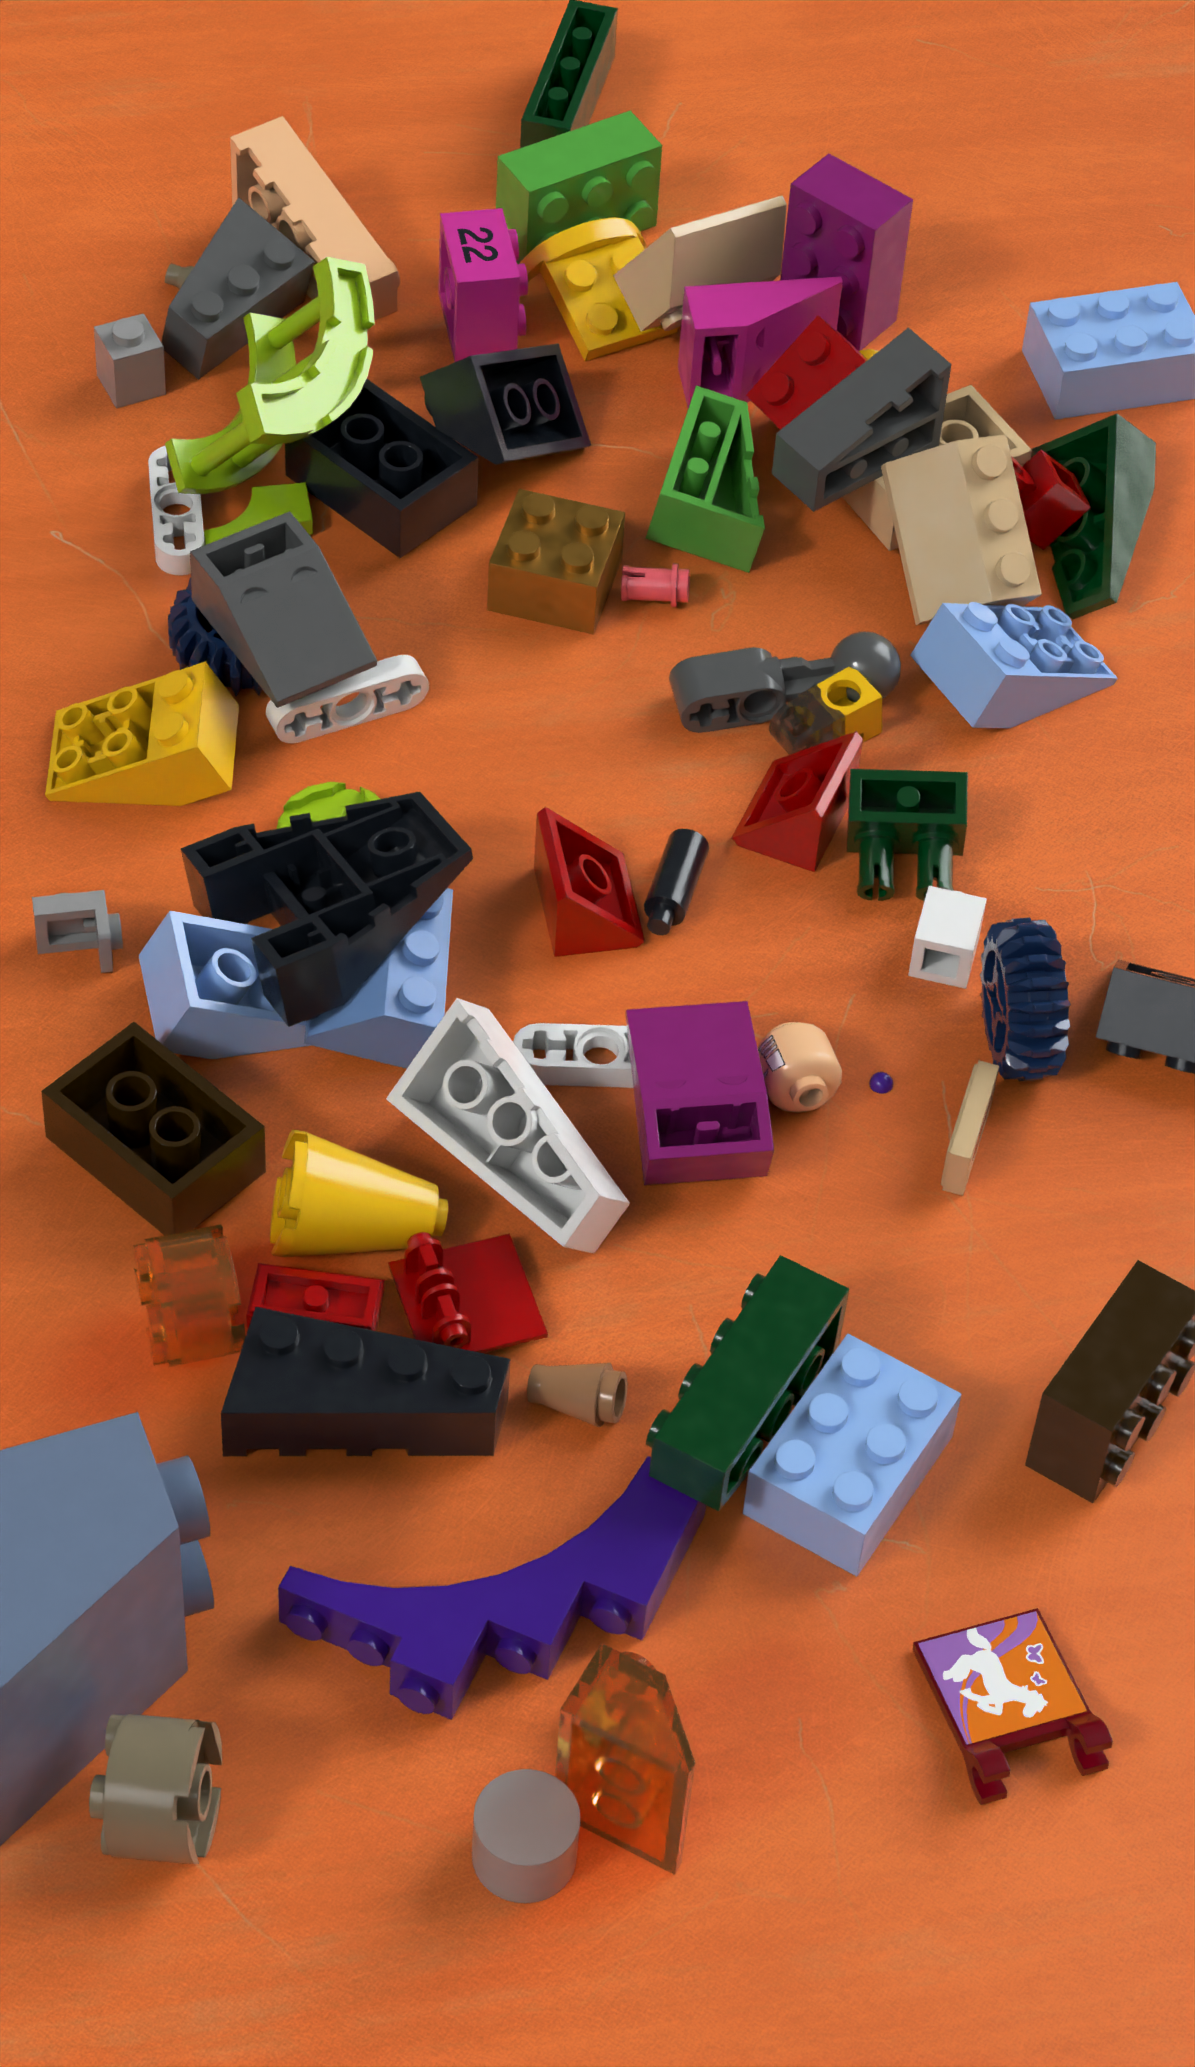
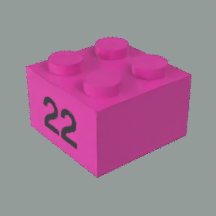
M502 208L440 213L438 295L455 362L473 355L515 350L518 346V336L526 335L525 309L523 304H519L520 296L528 294L527 269L525 263L517 264L516 262L519 259L516 229L507 228Z

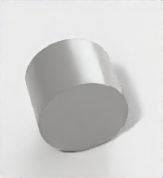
M521 1769L496 1777L480 1793L474 1808L472 1863L480 1882L494 1895L515 1903L539 1902L557 1894L571 1879L577 1861L580 1809L574 1794L567 1785L546 1772Z

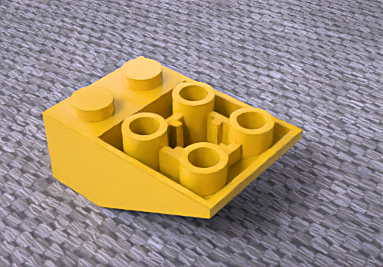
M203 662L57 710L45 796L49 801L183 806L232 790L239 704L209 665Z

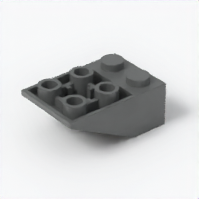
M290 511L190 551L192 601L277 708L377 666V659L319 546Z

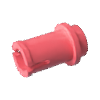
M673 563L672 569L623 566L622 575L624 576L621 578L622 601H671V607H677L678 602L689 601L690 569H679V564Z

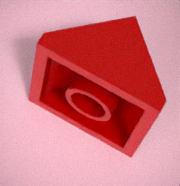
M855 731L773 760L737 826L732 840L739 847L815 872L848 809L850 769H859L863 738Z
M544 807L540 810L536 818L534 871L554 957L637 948L643 944L645 938L624 854L549 808Z

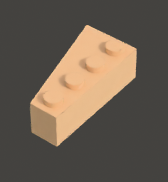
M283 116L230 137L232 207L239 197L315 261L314 265L326 257L365 264L372 293L374 321L396 312L397 287L400 285V276L395 264L385 255ZM312 270L307 295L312 300L318 296L314 270Z

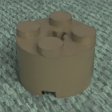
M112 1714L108 1720L105 1734V1751L107 1756H109L106 1775H96L94 1777L89 1797L91 1818L103 1819L101 1831V1851L103 1855H111L114 1858L199 1864L198 1857H206L212 1844L220 1807L221 1788L212 1787V1771L209 1765H222V1742L217 1724L215 1722L194 1719Z

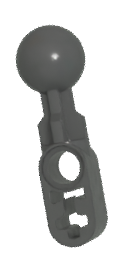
M864 631L853 633L842 639L834 648L830 658L807 661L802 657L778 659L776 656L772 657L771 653L767 650L756 647L687 658L674 666L669 675V682L682 725L689 731L702 733L768 722L781 714L786 703L808 699L816 691L818 683L847 667L858 670L882 695L883 699L893 691L898 683L901 673V661L896 648L888 639L877 633ZM847 687L846 694L848 699L857 702L860 698L859 693Z

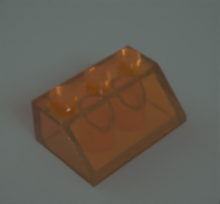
M601 1643L560 1709L555 1777L567 1785L574 1794L580 1809L581 1827L675 1875L682 1863L695 1760L665 1674L657 1671L647 1659L639 1654L629 1651L621 1653Z

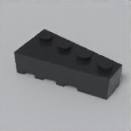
M255 1307L221 1411L223 1457L247 1456V1449H279V1456H306V1449H346V1456H372V1451L377 1449H406L408 1456H494L508 1404L510 1359Z

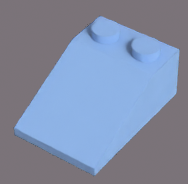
M169 911L138 955L155 1039L175 1054L206 1059H219L312 1046L304 1044L306 1021L288 1027L263 994L251 938L272 929Z

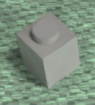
M144 313L94 327L97 376L116 408L166 395L164 346Z

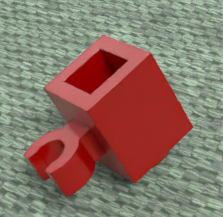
M1040 450L1023 466L1012 456L1011 458L1030 541L1044 550L1085 514L1091 506L1075 475L1043 450Z

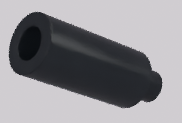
M677 829L668 838L644 903V911L649 917L647 927L656 935L668 934L671 926L682 923L686 916L709 852L708 841L696 831Z

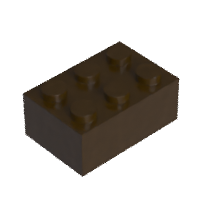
M135 1022L131 1023L41 1091L46 1137L174 1244L266 1172L265 1126Z
M1137 1260L1042 1393L1025 1466L1091 1503L1095 1502L1107 1483L1115 1487L1121 1483L1135 1456V1452L1130 1449L1139 1437L1147 1442L1151 1439L1166 1411V1407L1162 1406V1403L1169 1393L1179 1397L1195 1371V1362L1190 1360L1195 1354V1290Z

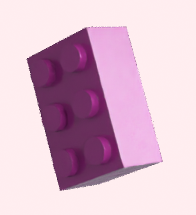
M828 153L790 185L780 280L841 277L843 283L837 331L860 351L897 320L913 199Z

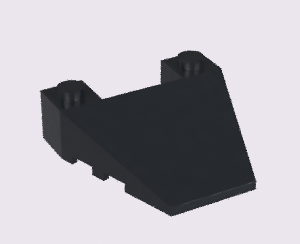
M421 792L345 806L347 816L312 822L310 813L290 816V827L256 833L254 824L238 826L181 848L193 905L201 916L248 924L252 920L271 913L281 925L252 937L251 940L263 994L288 1027L302 1021L312 1020L324 1012L344 1005L472 861V849Z

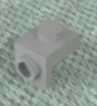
M105 890L32 897L38 954L98 948L101 973L113 972L112 950L123 949L120 915L119 913H107Z

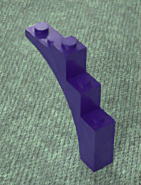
M647 1456L624 1493L594 1523L547 1555L498 1575L448 1586L402 1588L344 1582L290 1566L278 1586L279 1622L286 1624L293 1633L311 1641L322 1639L344 1648L354 1658L370 1666L385 1665L389 1667L390 1695L397 1697L401 1703L415 1712L422 1714L434 1712L452 1720L486 1655L495 1658L500 1665L512 1672L519 1674L532 1673L548 1680L580 1616L590 1619L597 1627L608 1633H625L643 1641L705 1516L706 1505L650 1477L651 1457Z

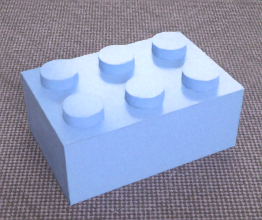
M1178 282L1030 303L1022 352L1055 420L1195 399V315Z
M847 1333L749 1470L743 1514L857 1577L951 1440L961 1393Z

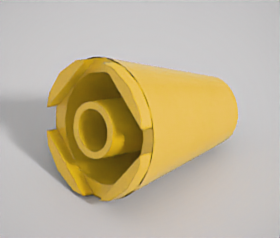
M292 1130L289 1133L282 1158L293 1160L292 1168H285L282 1178L277 1177L270 1227V1243L275 1244L271 1251L273 1256L295 1257L407 1249V1241L414 1234L427 1232L431 1237H441L443 1235L447 1221L448 1200L439 1198L438 1186L436 1184L308 1132Z

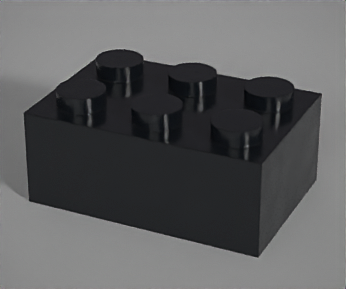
M367 378L361 392L352 405L336 420L307 438L285 443L286 476L295 483L306 482L309 493L399 558L477 506L479 457L449 436L438 431L431 423Z

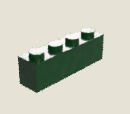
M577 0L569 1L521 119L520 148L589 124L615 57L618 8Z

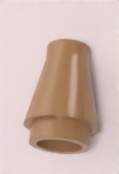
M611 1363L558 1366L535 1364L531 1369L528 1379L527 1399L530 1403L542 1404L597 1427H601L604 1422L618 1423L626 1403L627 1375L625 1372L613 1370Z

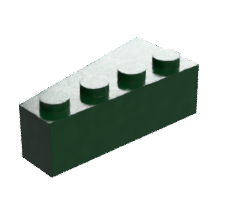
M781 1255L766 1276L759 1273L756 1274L745 1291L741 1303L742 1311L736 1320L726 1318L719 1326L711 1343V1356L704 1366L695 1363L689 1369L681 1384L678 1394L680 1400L672 1412L663 1409L655 1418L646 1439V1445L652 1448L649 1476L720 1511L748 1476L749 1470L761 1455L763 1440L767 1442L772 1440L789 1416L792 1405H797L814 1381L816 1375L820 1373L839 1346L849 1288Z

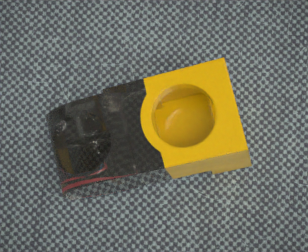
M847 667L800 693L797 698L781 707L770 722V735L789 755L855 731L858 732L863 738V742L882 733V695L858 670ZM847 687L859 693L860 698L857 702L848 699Z

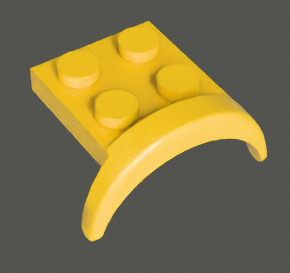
M617 217L597 219L563 230L537 245L519 263H525L528 282L541 273L584 361L677 333L679 329L678 327L670 331H664L661 325L640 331L613 276L646 249L645 240L638 227L628 219Z

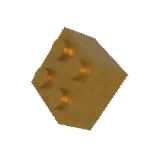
M519 489L489 561L487 611L594 634L622 561L625 512Z

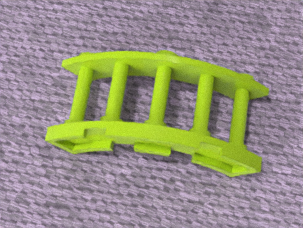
M326 257L313 266L318 296L286 319L256 313H248L243 317L248 338L250 371L248 385L236 393L240 406L238 413L228 426L216 434L198 439H170L165 443L178 493L207 494L236 487L256 475L270 463L283 443H291L309 437L336 420L352 405L365 383L373 357V349L367 346V330L375 325L374 307L365 264ZM320 322L314 352L296 364L293 340Z

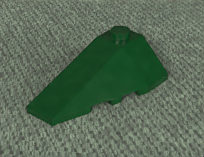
M1118 413L1031 449V458L1038 451L1043 450L1072 472L1091 506L1085 514L1048 545L1051 547L1055 560L1052 571L1065 613L1071 619L1117 603L1155 489L1156 443Z

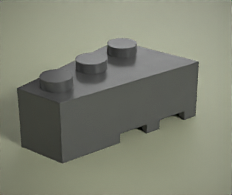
M907 328L776 433L772 475L814 512L883 476L881 466L884 463L939 446L952 364L910 328Z

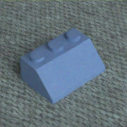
M447 888L344 1005L306 1021L304 1044L406 1069L409 1067L445 1015L453 889Z

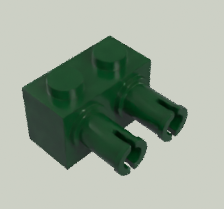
M850 769L847 852H859L858 896L866 900H872L874 878L879 880L878 901L887 900L894 896V854H918L916 897L925 901L928 886H933V880L937 881L938 888L954 890L952 887L953 855L963 856L967 829L968 772Z

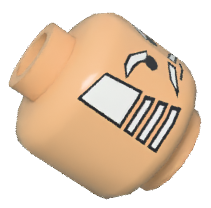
M801 1022L783 1023L774 1027L758 1046L767 1095L771 1103L779 1109L796 1113L811 1111L824 1105L838 1090L842 1079V1068L825 1032L815 1025Z

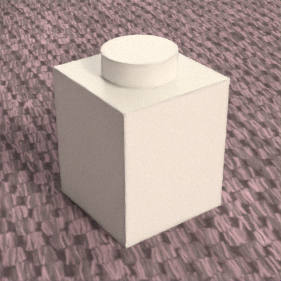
M928 886L914 938L908 976L966 989L980 937L987 898Z

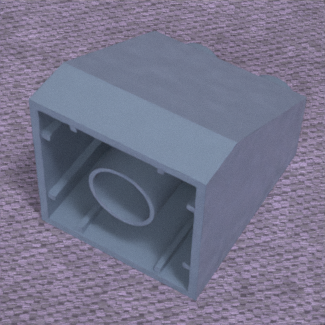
M138 1412L0 1450V1846L105 1749L106 1727L112 1714L141 1715L188 1671L185 1617L214 1608L210 1576L198 1541L210 1537V1522L197 1472L188 1455L156 1464Z

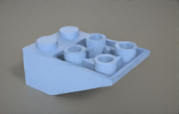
M970 602L969 604L942 603L910 654L972 728L1015 727L1112 686L1118 679L1103 662V654L1095 646L1085 642L1071 627L1072 621L1069 616L1060 609L1050 605L1044 607H1025L1016 604H1007L1006 606L982 605L977 602Z

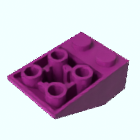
M748 1002L627 1009L625 1015L644 1185L767 1176L774 1153L767 1089Z

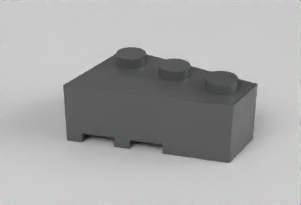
M238 197L169 305L161 341L164 351L199 380L248 344L243 317L248 313L283 318L305 301L315 261Z

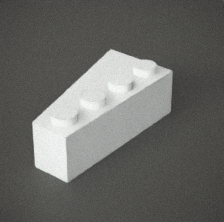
M456 998L386 1100L560 1245L594 1254L630 1202L488 1008Z

